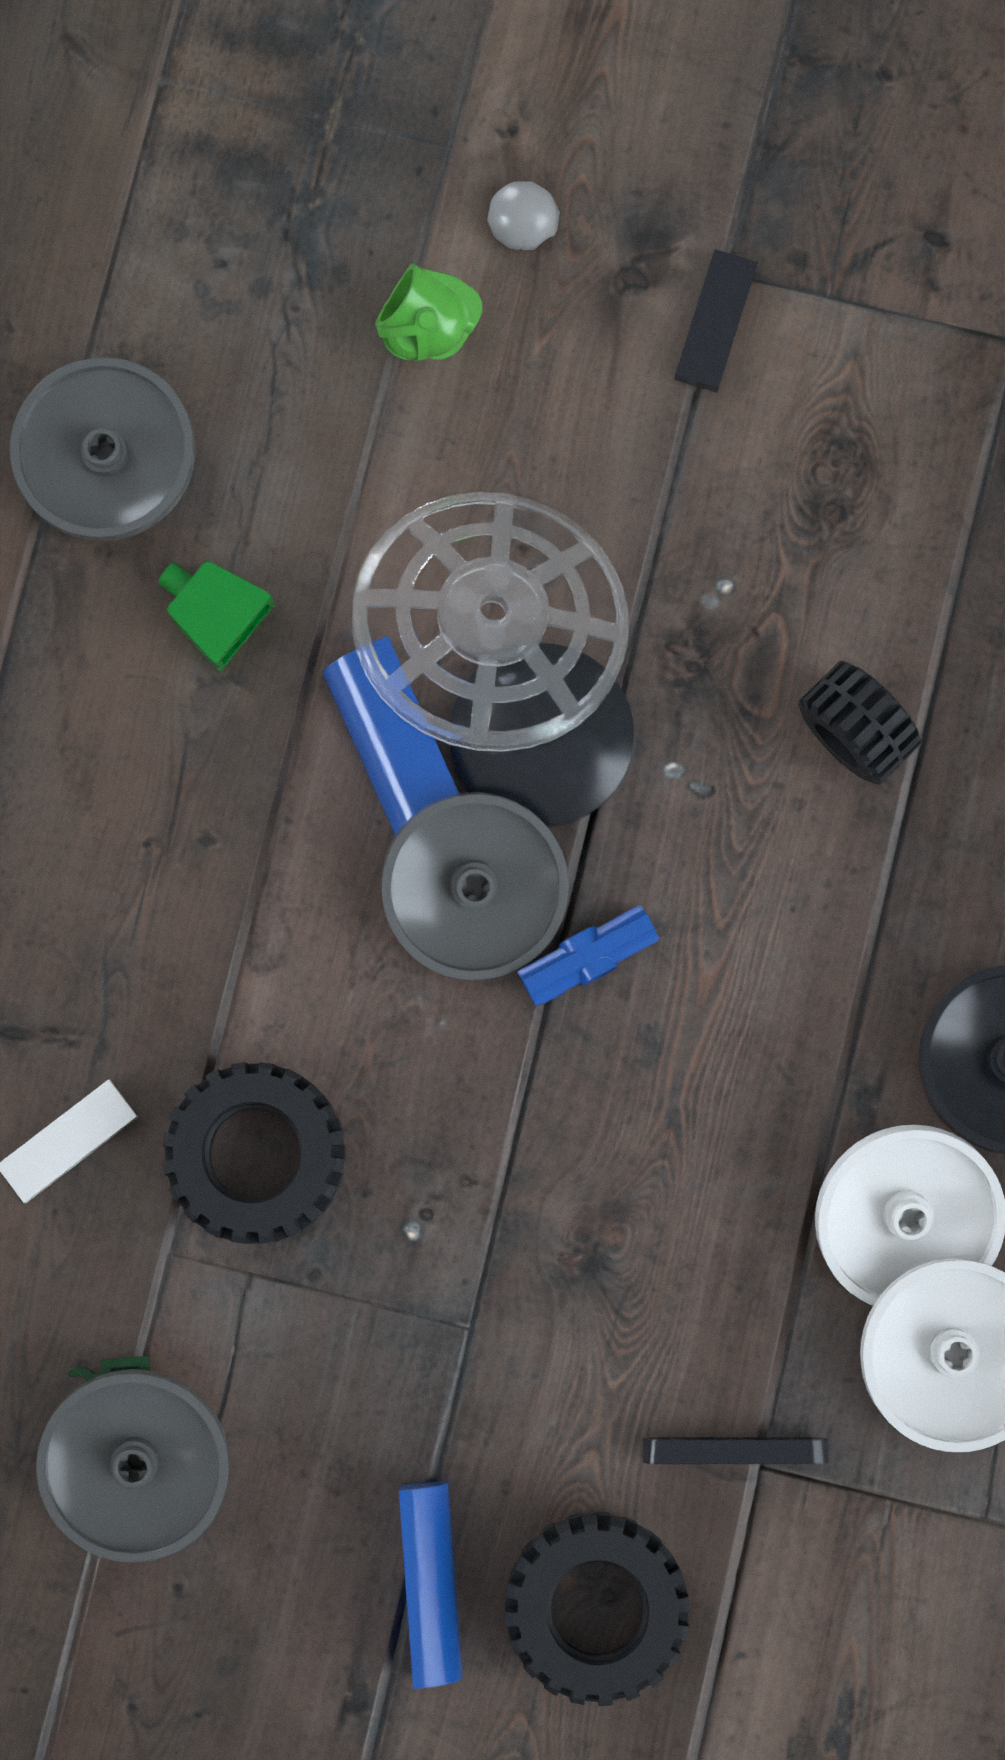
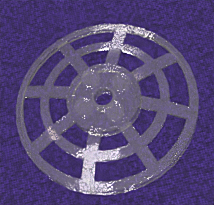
M472 492L451 495L429 502L406 514L383 534L370 551L359 573L352 604V631L356 652L366 677L381 699L400 718L422 733L450 745L477 751L504 752L531 748L555 740L580 725L599 707L612 689L624 661L629 638V612L623 586L612 562L600 545L579 524L559 511L532 499L507 493ZM474 504L495 505L494 523L467 524L448 530L441 535L423 520L424 517L452 507ZM513 509L529 511L554 522L572 534L579 543L561 552L555 545L543 537L521 527L512 526ZM407 530L424 545L407 565L398 589H370L373 574L383 554L401 533ZM492 536L490 557L476 558L468 562L450 545L469 537ZM511 539L533 546L545 554L549 560L532 571L510 560ZM433 556L451 573L445 580L441 591L413 590V585L419 572ZM591 557H594L603 569L611 587L616 609V624L590 616L586 589L579 573L574 567ZM563 574L573 593L576 612L549 607L548 596L543 586ZM486 603H497L503 607L506 615L500 620H490L482 614L480 608ZM367 608H396L395 617L399 636L406 652L411 658L390 676L382 667L371 642L367 621ZM410 608L437 610V622L441 634L425 647L421 646L413 629ZM547 626L574 631L568 649L554 666L538 647L544 637ZM587 635L614 642L612 654L602 676L591 691L578 702L562 678L569 673L578 661L586 644ZM451 650L455 651L464 659L478 664L476 683H469L451 675L436 662ZM522 659L526 661L537 676L533 680L518 685L494 687L497 666L510 665ZM424 673L431 681L443 689L460 697L473 700L470 728L453 724L432 715L411 701L402 690ZM547 690L562 712L561 715L550 721L529 728L508 731L489 730L492 703L521 701Z

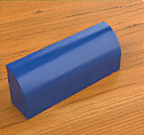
M388 636L344 655L323 671L325 681L395 836L402 826L425 806L444 797L459 794Z
M449 1481L401 1484L399 1501L413 1689L451 1684L463 1678Z

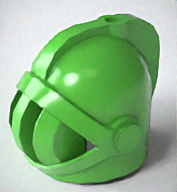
M413 263L406 269L389 299L384 304L375 325L385 348L398 358L415 360L416 362L427 360L428 357L431 359H446L454 355L462 347L469 334L474 330L482 314V301L479 294L473 288L455 276L424 269Z

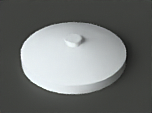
M902 1125L890 1127L858 1141L830 1169L817 1200L815 1212L816 1236L822 1255L836 1279L851 1294L873 1306L879 1296L893 1281L919 1265L941 1259L958 1258L979 1261L992 1266L1001 1249L1005 1235V1198L999 1180L990 1165L972 1145L951 1132L931 1126Z
M958 1258L941 1259L919 1265L893 1281L879 1296L867 1317L860 1349L861 1369L867 1391L885 1419L900 1433L920 1445L945 1452H971L988 1448L1005 1440V1272L991 1265Z

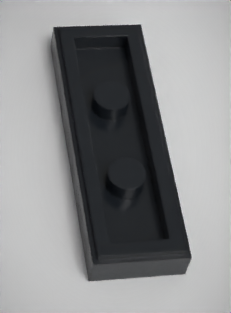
M717 249L714 250L674 380L718 393L758 262Z

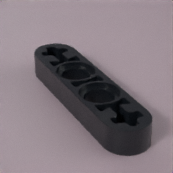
M649 1437L643 1438V1463L826 1464L829 1463L828 1438Z

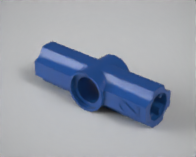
M639 905L598 928L592 926L561 943L558 950L522 968L517 973L533 1003L538 1007L559 997L578 984L582 987L616 969L618 967L617 963L651 946L660 939L642 906Z

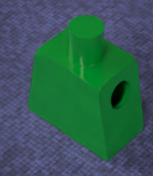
M210 561L204 562L194 575H191L179 564L173 562L166 568L158 581L159 585L175 596V599L166 610L170 619L220 673L275 606L269 593Z

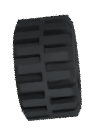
M839 661L798 701V706L805 723L822 745L848 770L861 779L873 784L880 785L921 745V738L916 725L902 705L876 679L861 668L850 663Z

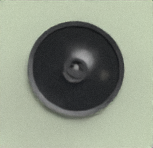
M534 643L513 647L495 655L470 676L461 689L453 707L449 728V741L455 769L468 792L490 793L511 799L529 809L548 828L583 819L600 808L614 794L629 767L634 744V725L630 706L623 690L614 677L600 663L570 647L549 643Z
M1005 966L984 969L970 975L952 987L939 1000L930 1013L923 1028L919 1046L920 1078L926 1097L934 1112L952 1132L963 1140L983 1150L1005 1154Z

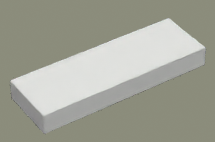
M108 1079L1 1161L0 1172L23 1203H27L136 1120L138 1115L113 1082Z

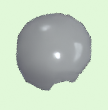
M514 181L501 188L493 196L490 202L487 221L495 239L508 249L534 250L546 239L556 234L560 212L553 196L535 182Z

